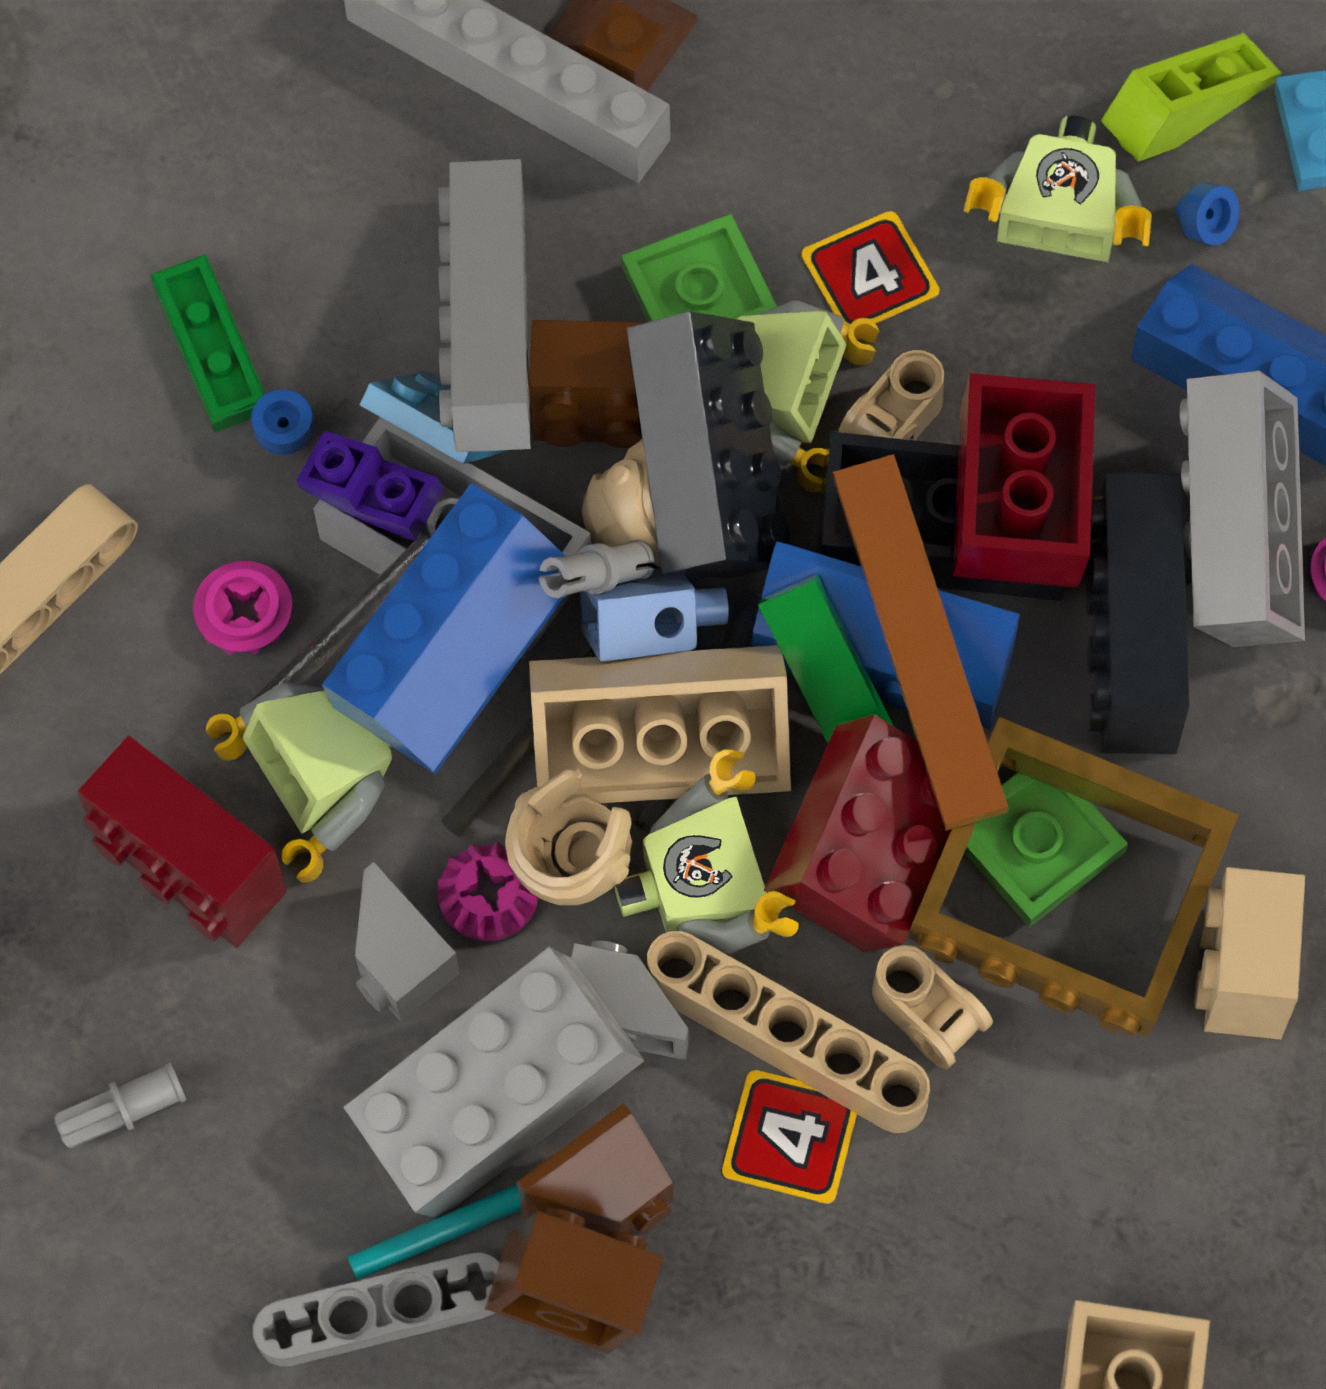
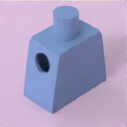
M654 569L649 578L617 584L613 590L607 593L596 595L586 591L580 592L581 632L600 661L691 651L697 645L696 627L725 625L728 623L726 590L724 587L694 589L686 576L662 574L661 569Z

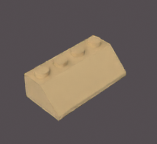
M778 645L683 651L611 661H600L598 657L529 661L537 787H541L567 769L579 768L582 773L580 790L566 798L563 803L576 797H586L599 804L677 799L703 776L710 774V763L713 757L724 749L744 753V757L738 760L731 769L732 779L743 770L755 772L756 776L755 784L750 789L745 791L728 789V795L791 791L787 675L783 654Z

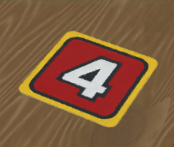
M892 211L882 213L807 246L801 253L805 264L833 313L843 317V324L848 326L860 318H868L876 324L935 298L940 292L937 282L898 215Z
M753 1070L746 1077L722 1173L725 1178L825 1204L831 1203L837 1195L857 1114L799 1080Z

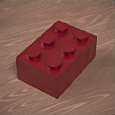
M970 373L960 412L953 577L1079 587L1090 557L1096 384Z
M875 714L836 725L764 888L765 892L777 891L794 899L795 904L790 906L791 908L863 952L904 945L952 830H945L917 741Z
M129 735L77 791L86 813L82 820L95 835L91 841L94 847L113 864L120 866L124 861H127L141 872L142 875L139 877L141 884L163 903L167 904L174 898L190 911L186 916L189 922L201 934L214 942L222 936L234 947L238 948L287 893L275 849Z

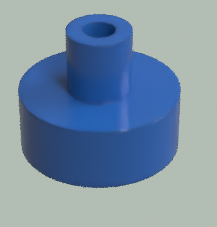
M1208 182L1199 183L1191 188L1187 195L1182 197L1176 205V215L1180 219L1183 233L1192 241L1208 245H1220L1230 238L1238 223L1239 201L1234 191L1226 186Z
M285 389L274 390L263 395L253 407L251 422L254 435L259 445L266 451L277 455H289L300 451L310 442L314 433L312 410L308 401L299 393Z

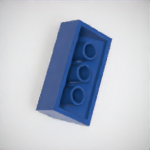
M1193 264L1169 279L1137 327L1131 361L1187 390V379L1261 371L1298 398L1299 452L1326 466V336Z
M471 483L322 684L332 707L436 775L564 599V597L551 598L546 595L539 582V576L555 574L558 572V569L548 572L539 569L544 560L550 557H563L565 555L523 515Z
M777 541L772 554L762 598L818 574L877 694L886 704L898 709L907 710L862 567ZM938 590L982 727L990 729L1012 664L1020 614ZM759 608L753 630V647L778 645ZM783 656L786 674H792V671Z

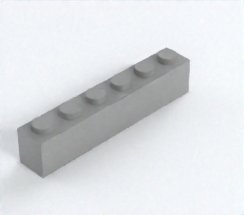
M344 0L348 21L638 184L671 140L670 104L483 0Z
M521 159L450 162V187L438 188L440 223H450V226H439L440 262H450V266H439L441 303L450 302V306H439L441 343H451V347L439 348L441 385H451L449 390H439L441 428L453 427L455 453L531 449L525 213Z

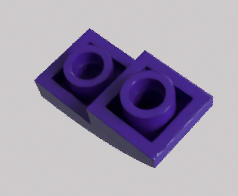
M325 430L296 480L299 488L331 506L374 526L414 541L417 540L444 491L438 477L386 461L377 447Z

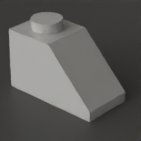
M374 862L366 867L363 873L355 958L361 978L356 982V985L367 1001L378 1012L388 1007L399 1021L402 1022L460 974L455 951Z
M593 941L590 946L574 943L571 958L637 1051L686 1060L689 1049L688 1027L638 955L628 954V950L625 947L609 941Z

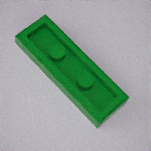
M204 254L150 274L152 285L214 433L251 419L254 405L265 395V392L207 255Z
M818 574L760 600L758 606L827 743H829L836 725L875 714L893 726Z

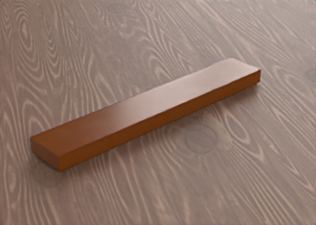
M894 454L834 471L833 480L945 830L1008 813V804Z

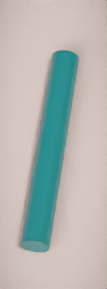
M517 1184L347 1256L356 1280L358 1281L520 1211L521 1206Z

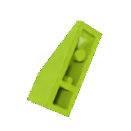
M1245 33L1133 70L1101 119V122L1117 138L1121 147L1140 162L1176 149L1276 82V78L1280 77L1282 72Z

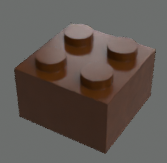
M532 320L529 393L534 441H546L558 447H570L580 442H607L609 445L618 448H630L641 441L642 431L627 328L647 322Z
M548 1208L546 1213L537 1211L508 1235L485 1309L605 1353L613 1351L640 1334L664 1257L647 1251V1242L635 1235L621 1231H610L608 1236L584 1228L585 1220L572 1212L558 1208Z

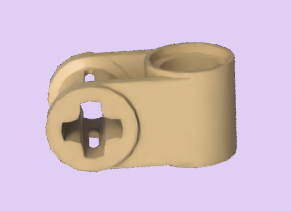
M912 350L901 354L869 392H866L854 403L844 417L838 432L916 440L939 414L943 406L944 370L941 362L933 354L923 350ZM912 381H921L928 384L930 389L921 394H912L905 391L903 386Z
M908 945L896 946L885 952L878 961L872 986L874 1003L880 1011L886 1014L910 1037L915 1046L930 1061L940 1068L946 1070L955 1063L954 1053L977 1030L985 1032L993 1024V1019L983 1004L967 989L954 982L920 949ZM897 971L908 972L916 978L919 988L911 993H900L890 987L886 977Z

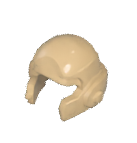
M642 438L640 442L628 449L624 460L617 462L603 474L596 473L592 476L588 490L583 498L582 516L585 529L591 534L592 544L602 543L612 547L626 544L633 540H642L652 549L655 562L651 563L661 568Z
M579 768L567 769L541 787H535L528 792L522 793L515 802V809L511 814L506 831L505 847L509 865L519 882L533 895L556 905H581L591 902L612 889L616 884L623 882L629 872V855L633 844L629 833L631 827L629 811L618 807H613L610 811L605 806L586 797H576L563 803L566 798L580 790L582 773Z

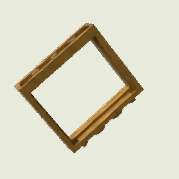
M999 717L988 742L997 773L1000 765L1203 848L1145 996L1141 997L939 913L977 822L951 830L913 921L908 939L919 943L918 948L935 954L934 960L953 963L956 958L979 968L978 975L994 985L1014 988L1016 983L1038 992L1039 1001L1052 1009L1064 1013H1074L1075 1009H1079L1100 1018L1099 1025L1115 1034L1116 1030H1119L1133 1037L1137 1033L1148 1038L1158 1020L1239 814Z

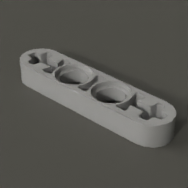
M469 1253L279 1300L265 1306L257 1314L253 1324V1338L260 1354L269 1363L282 1367L294 1366L483 1319L495 1313L485 1309L493 1284L486 1288L487 1298L474 1301L471 1291L451 1294L452 1303L455 1308L443 1311V1296L436 1279L447 1277L449 1290L468 1285V1274L473 1271H481L484 1280H493L499 1262L494 1257L484 1253ZM409 1285L425 1287L432 1296L430 1309L418 1318L401 1316L394 1306L397 1294L402 1288ZM344 1301L358 1302L367 1310L365 1325L360 1331L353 1334H341L330 1325V1316L333 1309ZM318 1309V1322L326 1340L315 1343L312 1329L292 1335L293 1346L287 1349H281L275 1339L266 1340L267 1335L276 1332L275 1321L287 1318L292 1328L312 1325L307 1311Z

